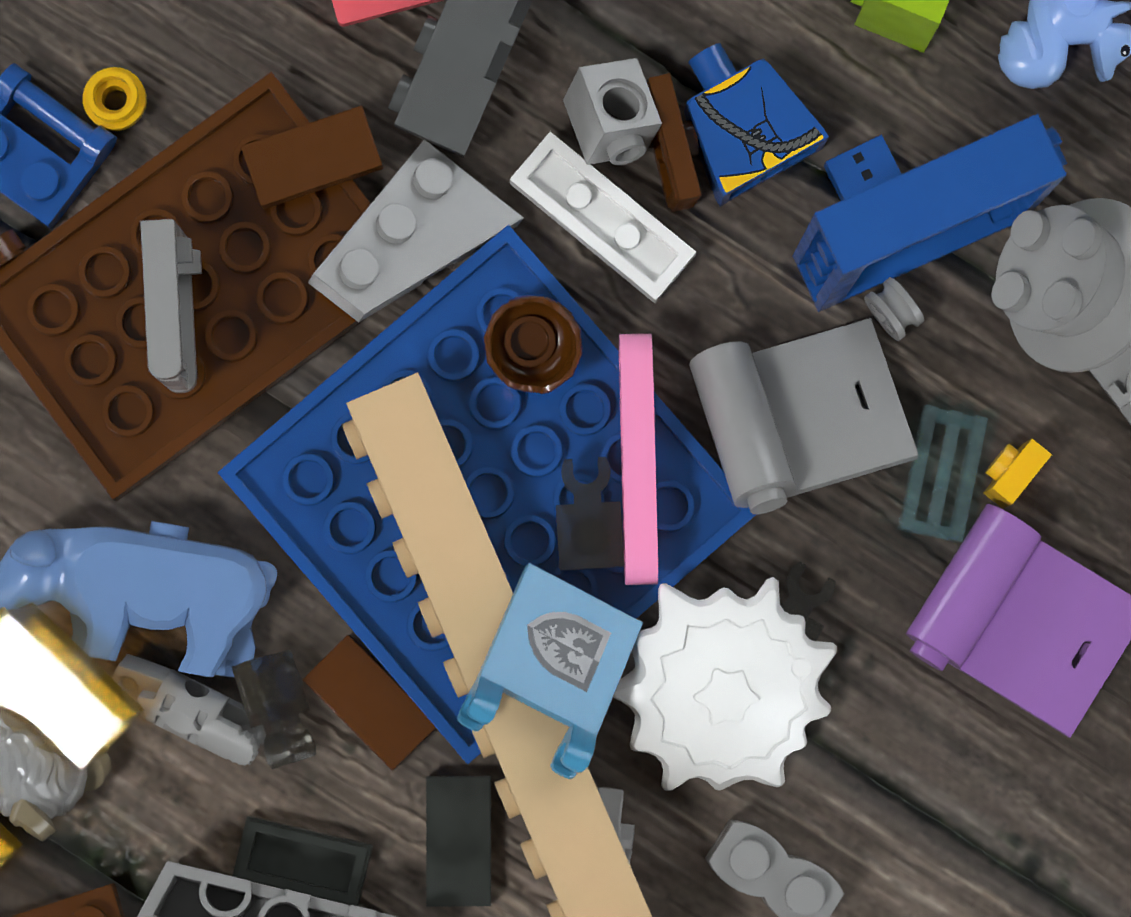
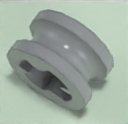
M889 277L883 282L884 289L881 293L876 294L871 291L864 299L879 324L892 338L899 342L906 336L905 328L908 325L918 327L925 320L919 307L908 292L894 278Z

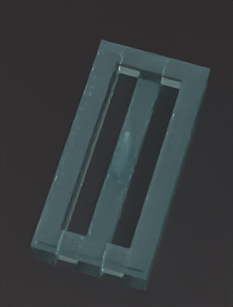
M931 405L923 407L915 444L919 456L918 459L913 460L911 463L898 530L956 543L963 542L988 418L977 415L969 416L954 410L946 411ZM935 423L946 425L927 521L923 522L915 520L934 426ZM962 428L970 431L950 527L941 526L940 523L959 431Z

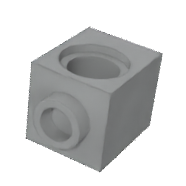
M638 58L579 67L563 99L587 165L607 161L614 165H624L639 159L646 153L662 124ZM609 114L614 115V116L617 117L619 120H617V119L611 117Z

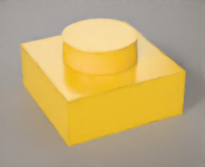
M1034 439L1023 443L1018 450L1009 443L986 470L985 473L993 481L983 494L1002 509L1012 505L1052 454Z

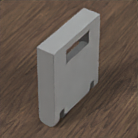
M174 219L141 221L148 368L150 373L174 393L190 392L197 384L192 275L202 274L201 251L192 249V239L185 235Z

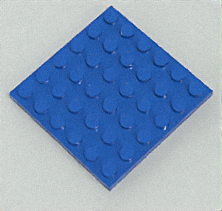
M509 224L217 472L467 764L481 754L472 730L461 725L457 720L460 708L468 694L457 697L443 664L444 661L454 657L445 634L443 633L432 638L417 602L428 598V594L419 573L407 578L397 557L392 542L403 538L396 519L393 514L382 519L371 496L367 483L378 479L370 458L367 455L357 460L345 435L342 424L353 419L347 407V402L417 372L419 373L513 593L524 567L531 563L637 619L658 600V588L661 584L666 583L674 587L757 515L752 514L749 507H736L724 471L654 392L658 584L625 585L619 351ZM534 295L545 296L558 301L572 312L581 329L583 354L573 377L552 392L540 394L512 389L499 379L487 363L483 337L491 316L498 308L508 303L514 297Z

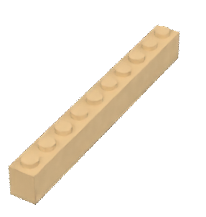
M417 372L347 402V407L353 419L343 423L342 427L356 459L358 460L367 455L370 458L378 479L368 482L367 486L381 518L383 519L393 514L403 538L392 542L406 577L409 578L419 573L428 598L417 603L432 638L443 633L445 634L454 657L444 661L443 664L459 698L468 694L472 688L513 592ZM502 693L500 705L494 719L490 723L484 724L483 728L478 732L472 730V733L483 758L496 754L506 778L494 782L509 819L521 814L530 833L531 839L520 843L535 880L547 875L556 894L557 900L546 904L550 916L652 917L588 767L583 772L577 773L572 779H566L551 770L550 764L569 727Z

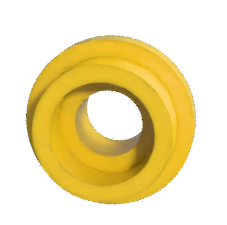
M110 67L102 69L95 73L85 85L83 106L88 117L97 126H102L109 131H121L130 128L140 120L146 109L147 95L142 82L135 74L124 68ZM112 91H123L127 96L125 105L119 110L107 109L105 107L107 95Z

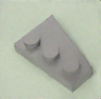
M424 139L313 273L308 283L357 322H361L419 287L424 280L452 263L455 265L472 255L477 248L486 244L508 224L512 229H515L524 217Z

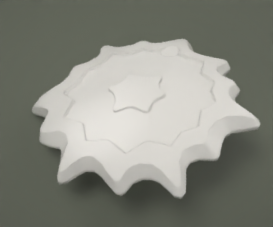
M774 577L767 579L757 594L749 599L738 597L730 589L724 587L707 599L697 600L666 583L661 584L658 588L659 620L652 628L639 631L632 649L635 668L620 679L613 698L629 706L635 714L630 740L631 750L647 752L657 757L663 768L661 787L666 791H671L693 778L707 781L716 790H723L742 780H755L773 787L782 786L785 782L784 762L787 756L794 751L801 750L807 744L805 726L810 721L826 717L831 712V705L821 697L818 691V681L837 653V646L832 642L812 641L806 636L804 617L789 614L781 607L779 581Z

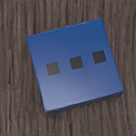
M882 135L826 161L824 164V168L841 201L902 174Z

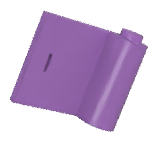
M986 504L908 628L906 635L915 641L910 652L928 665L943 672L949 663L1063 735L1071 738L1131 641V595L1041 541L1040 534L1022 520L997 506Z

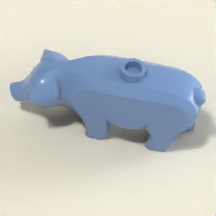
M151 521L149 533L116 527L39 529L26 532L18 537L0 561V610L29 609L50 601H56L70 611L73 635L67 650L81 652L83 656L112 661L117 660L130 625L150 630H170L185 626L187 632V651L180 664L179 672L207 677L219 675L243 678L251 670L256 649L251 626L259 609L265 607L269 601L270 591L277 579V570L271 563L257 561L253 555L243 550L187 540L189 527Z

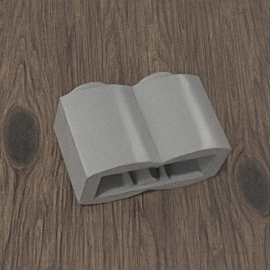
M729 820L705 857L711 869L725 883L744 894L761 897L767 907L778 917H830L844 895L840 885L827 871L806 859L787 855L784 848L774 837L747 822Z

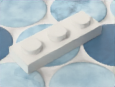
M551 131L510 178V184L653 303L660 299L696 255L694 249L591 164L587 165L580 155Z

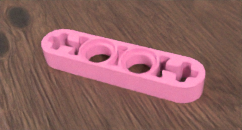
M619 334L625 585L658 584L652 334Z

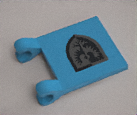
M528 563L524 567L479 674L457 716L458 722L478 732L483 728L484 724H488L494 719L500 705L502 693L569 727L554 754L550 766L551 770L566 779L574 778L577 773L583 772L591 761L597 734L643 622Z

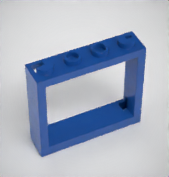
M1036 114L814 213L792 256L818 313L883 284L889 277L895 279L1012 226L1016 217L1022 212L1034 210L1067 176L1063 168L1067 162L1059 147L1062 140L1053 127L1045 129L1039 115Z

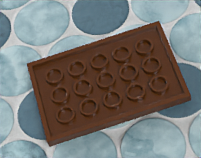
M272 71L0 269V347L101 485L116 502L360 323L308 283L313 273L371 204L356 183L350 180L264 210L260 205L241 146L310 123ZM174 219L185 235L192 239V249L201 251L202 274L192 275L197 384L190 392L174 393L150 373L148 368L141 221Z

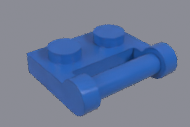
M13 63L0 76V193L46 227L53 230L108 157L116 144L117 136L102 126L94 128L30 82L31 74L16 63ZM16 103L80 148L79 154L71 165L6 118Z

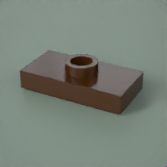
M670 73L650 77L647 80V85L662 122L651 145L668 210L671 209V212L693 208L701 197L692 158L699 156L696 131L691 120L682 121Z

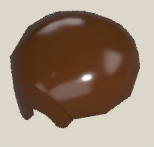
M523 295L510 299L508 303L503 304L492 314L483 337L486 360L489 366L508 387L524 392L540 394L552 392L573 377L583 354L581 329L572 312L560 302L545 296Z

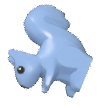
M1029 0L1027 21L1012 22L1008 34L1001 36L1000 53L998 54L1001 70L1011 82L1018 86L1030 89L1048 87L1057 81L1064 72L1069 45L1089 44L1098 80L1101 82L1111 80L1116 66L1131 55V25L1113 23V18L1131 10V2L1108 0Z

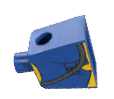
M717 43L704 49L689 60L688 63L704 91L686 102L684 114L686 120H691L694 125L699 146V156L714 197L720 207L824 148L829 138L825 129L764 58L737 72L721 43Z

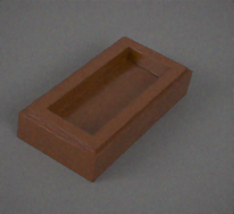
M362 105L241 146L263 210L383 169Z
M348 634L302 679L392 771L436 729L408 694Z

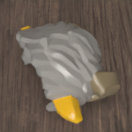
M66 704L49 713L40 705H35L34 707L30 705L26 708L18 706L16 709L12 705L5 706V710L0 711V813L3 816H9V821L15 827H23L27 833L43 842L56 832L51 819L56 816H65L68 811L74 808L84 792L96 790L103 784L112 768L110 757L98 741V737H80L74 730L76 723L82 715L81 709Z

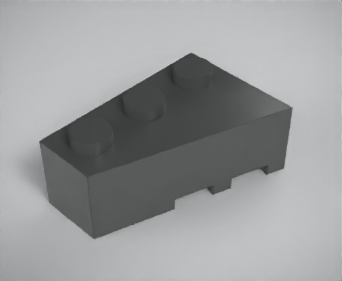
M447 0L439 20L428 15L413 50L423 55L414 78L405 74L402 75L388 109L399 113L394 126L464 158L532 0Z

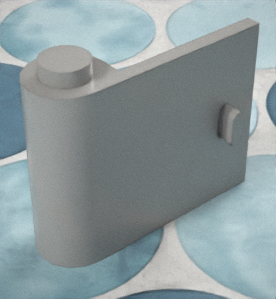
M871 318L752 353L748 343L745 342L719 344L702 351L690 361L689 366L733 502L736 507H749L752 514L774 511L787 503V498L918 459L919 454Z

